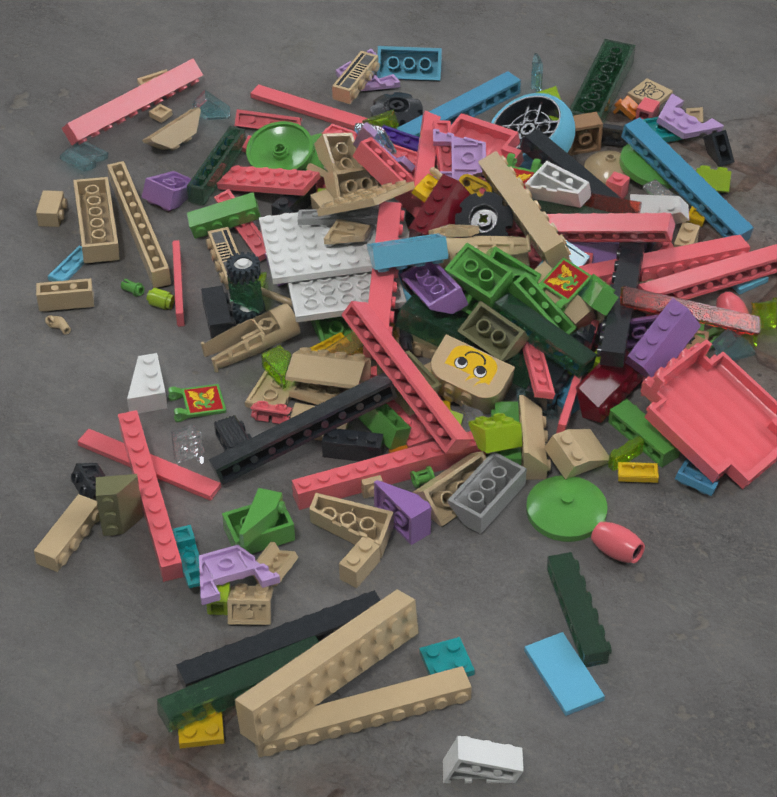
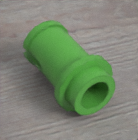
M124 279V282H121V289L133 293L136 297L144 293L145 288L142 283H135L128 279Z

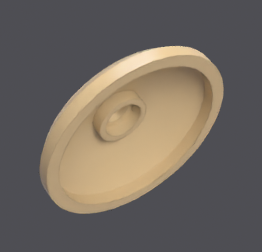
M600 151L591 155L585 161L584 167L605 185L607 179L614 171L626 175L619 163L620 152Z

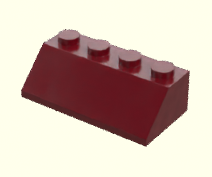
M442 174L410 225L409 238L429 235V230L455 224L456 213L462 212L459 205L466 197L471 195L460 181Z
M627 350L623 368L600 365L599 363L576 386L582 418L602 423L609 416L610 409L620 404L643 380L642 374L625 363L629 355Z

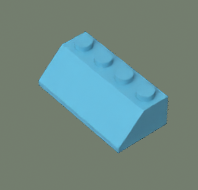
M378 46L377 55L380 68L377 72V78L394 74L397 79L440 81L442 48Z
M439 233L366 244L372 268L378 270V272L389 271L391 267L405 269L407 265L414 264L415 267L426 265L425 262L430 261L433 264L443 263L444 259H449L446 236Z

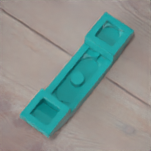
M187 525L174 528L172 531L181 558L188 588L200 586L199 552L192 527Z

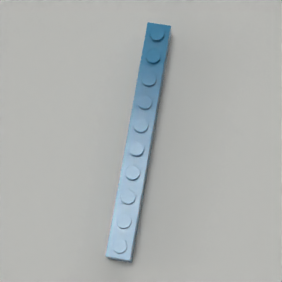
M507 71L429 112L440 116V120L450 121L452 125L461 113L475 117L520 93L521 80ZM423 115L396 129L420 137Z
M639 117L624 125L621 137L701 216L705 217L724 238L741 235L745 241L750 239L754 227L647 123Z

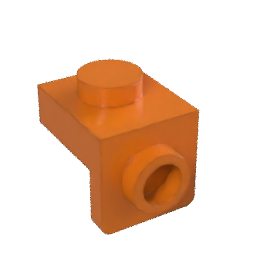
M628 95L623 100L620 98L614 104L616 107L613 110L614 114L620 109L631 120L636 117L638 104Z

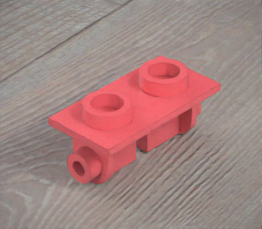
M257 401L250 407L252 409L251 418L269 422V416L271 415L272 423L277 424L290 419L288 414L293 410V408L287 407L285 404L271 405L267 401Z

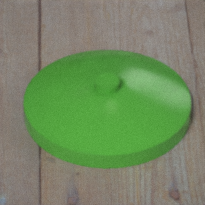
M287 121L274 122L263 126L251 136L246 148V155L250 166L256 168L268 167L271 169L282 168L286 170L297 169L300 171L309 164L314 152L309 132L301 125Z
M629 144L622 149L619 163L628 177L650 188H673Z
M563 475L554 476L539 482L533 487L527 498L526 513L531 525L542 535L557 541L575 542L591 537L595 526L599 522L606 521L607 501L597 486L583 478L574 476L565 480Z

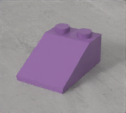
M171 171L146 178L142 198L146 199L150 204L161 206L163 210L171 211L180 207L201 187L202 183L199 182L197 186L195 184L193 187L194 191L191 193L190 185L192 182L194 185L195 180L178 172Z
M379 480L374 481V507L393 511V528L410 545L431 534L432 509L426 500L424 501L415 493Z

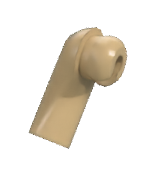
M52 315L46 317L45 322L49 327L60 329L63 334L70 333L71 328L64 318Z

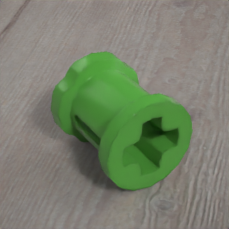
M427 466L424 470L417 472L413 470L410 472L411 481L415 488H419V485L435 478L431 466Z

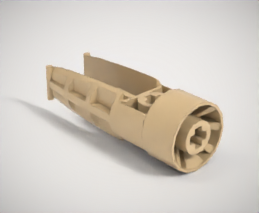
M527 235L526 238L514 236L446 237L449 259H444L443 263H439L445 269L462 247L469 243L485 254L490 248L496 246L525 265L530 266L528 252H531L530 236Z
M284 303L221 333L206 343L201 342L204 357L221 352L212 357L214 371L218 372L219 368L247 359L280 342L299 335L300 327L299 323L295 320V314L291 307Z

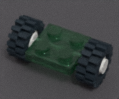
M241 252V255L235 253V257L231 255L226 263L230 300L233 301L234 321L238 325L266 313L262 298L261 282L258 281L259 276H261L258 256L256 257L254 253L251 255L250 252H247V254Z

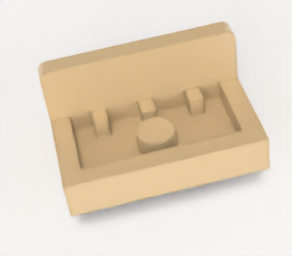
M270 542L256 561L267 565L270 572L279 574L281 582L282 578L298 559L295 551L279 550L275 542Z

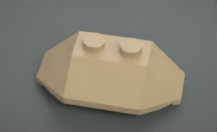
M200 108L190 109L142 141L145 144L162 150L171 149L172 151L179 148L180 143L191 140V136L197 133Z

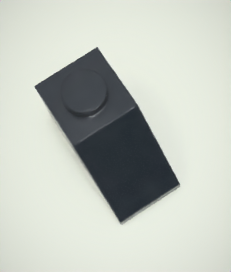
M726 130L703 137L707 154L718 167L735 162Z

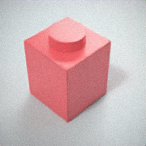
M644 97L637 107L636 119L639 117L641 119L657 117L660 102Z
M614 171L607 179L606 186L623 199L628 194L630 177Z

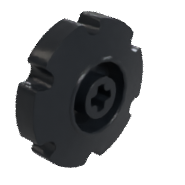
M394 92L391 95L383 94L373 101V106H371V119L375 124H381V128L383 125L396 129L423 115L421 101L413 99L411 94Z
M485 191L484 195L479 197L477 193L466 197L459 205L462 212L456 213L455 225L479 226V233L472 235V238L473 236H509L506 230L513 228V214L509 205L503 206L504 198L498 194ZM481 219H487V223L482 222Z

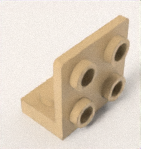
M244 583L231 586L227 600L228 624L270 625L273 586L262 588L260 584L247 586Z

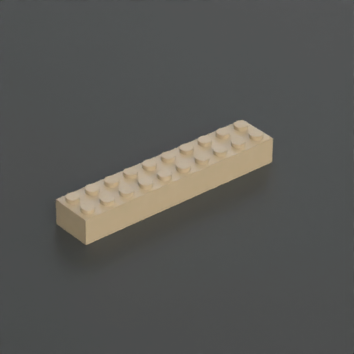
M398 589L236 698L235 704L240 734L259 746L417 635L418 622L415 599Z

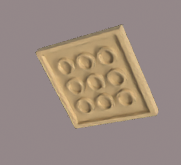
M406 180L395 182L396 184L387 183L381 185V187H378V185L367 188L368 190H364V188L354 190L352 193L343 195L344 197L335 198L333 201L323 203V207L317 209L318 216L378 205L414 189V181L406 183Z

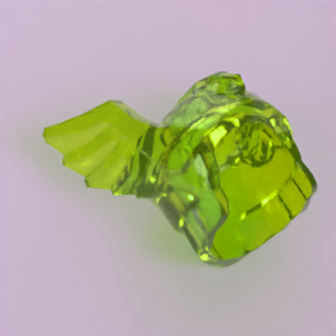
M773 297L771 301L751 302L752 309L750 315L754 347H757L759 327L772 330L777 326V297Z

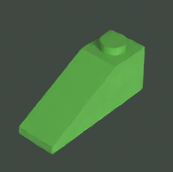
M258 488L239 533L240 547L245 548L277 522L280 514H283L285 502L281 492Z

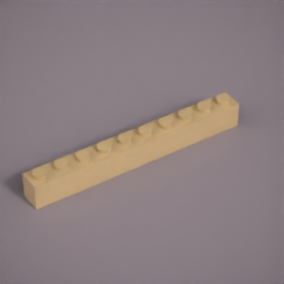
M124 161L108 164L109 181L153 288L170 285L168 264Z
M463 666L320 704L308 710L259 746L255 744L258 757L272 756L281 751L293 750L303 745L315 744L319 741L337 738L340 735L351 732L356 733L369 727H378L387 722L400 721L409 716L421 715L425 712L443 709L453 704H462L471 700L472 687Z

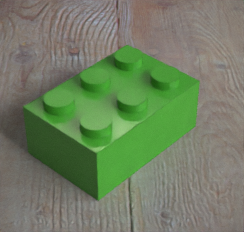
M251 505L222 513L224 531L231 546H240L239 533ZM286 507L283 514L279 515L277 522L243 549L253 554L265 550L270 542H275L278 546L294 541V523Z

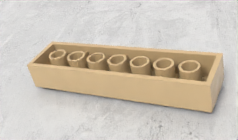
M495 151L478 161L487 183L492 187V191L504 198L503 206H510L514 221L525 236H530V243L541 259L552 269L563 257L571 262L569 257L571 252L565 245L567 244L562 234H557L558 230L553 222L551 224L548 222L550 220L545 211H540L541 207L537 200H532L533 196L529 189L523 188L524 183L520 177H515L516 173L512 166H507L506 158L503 155L500 156Z

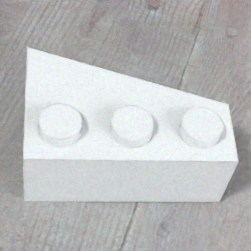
M548 161L525 183L526 189L528 188L533 196L532 199L581 208L591 197L588 181Z
M630 194L631 206L639 213H671L675 224L689 221L688 204L680 196Z
M157 353L138 356L127 397L129 412L137 410L138 413L167 409L166 393Z
M457 736L443 759V783H450V779H465V783H472V779H486V783H516L523 773L522 748L510 744L494 743L489 740L473 739L468 736Z

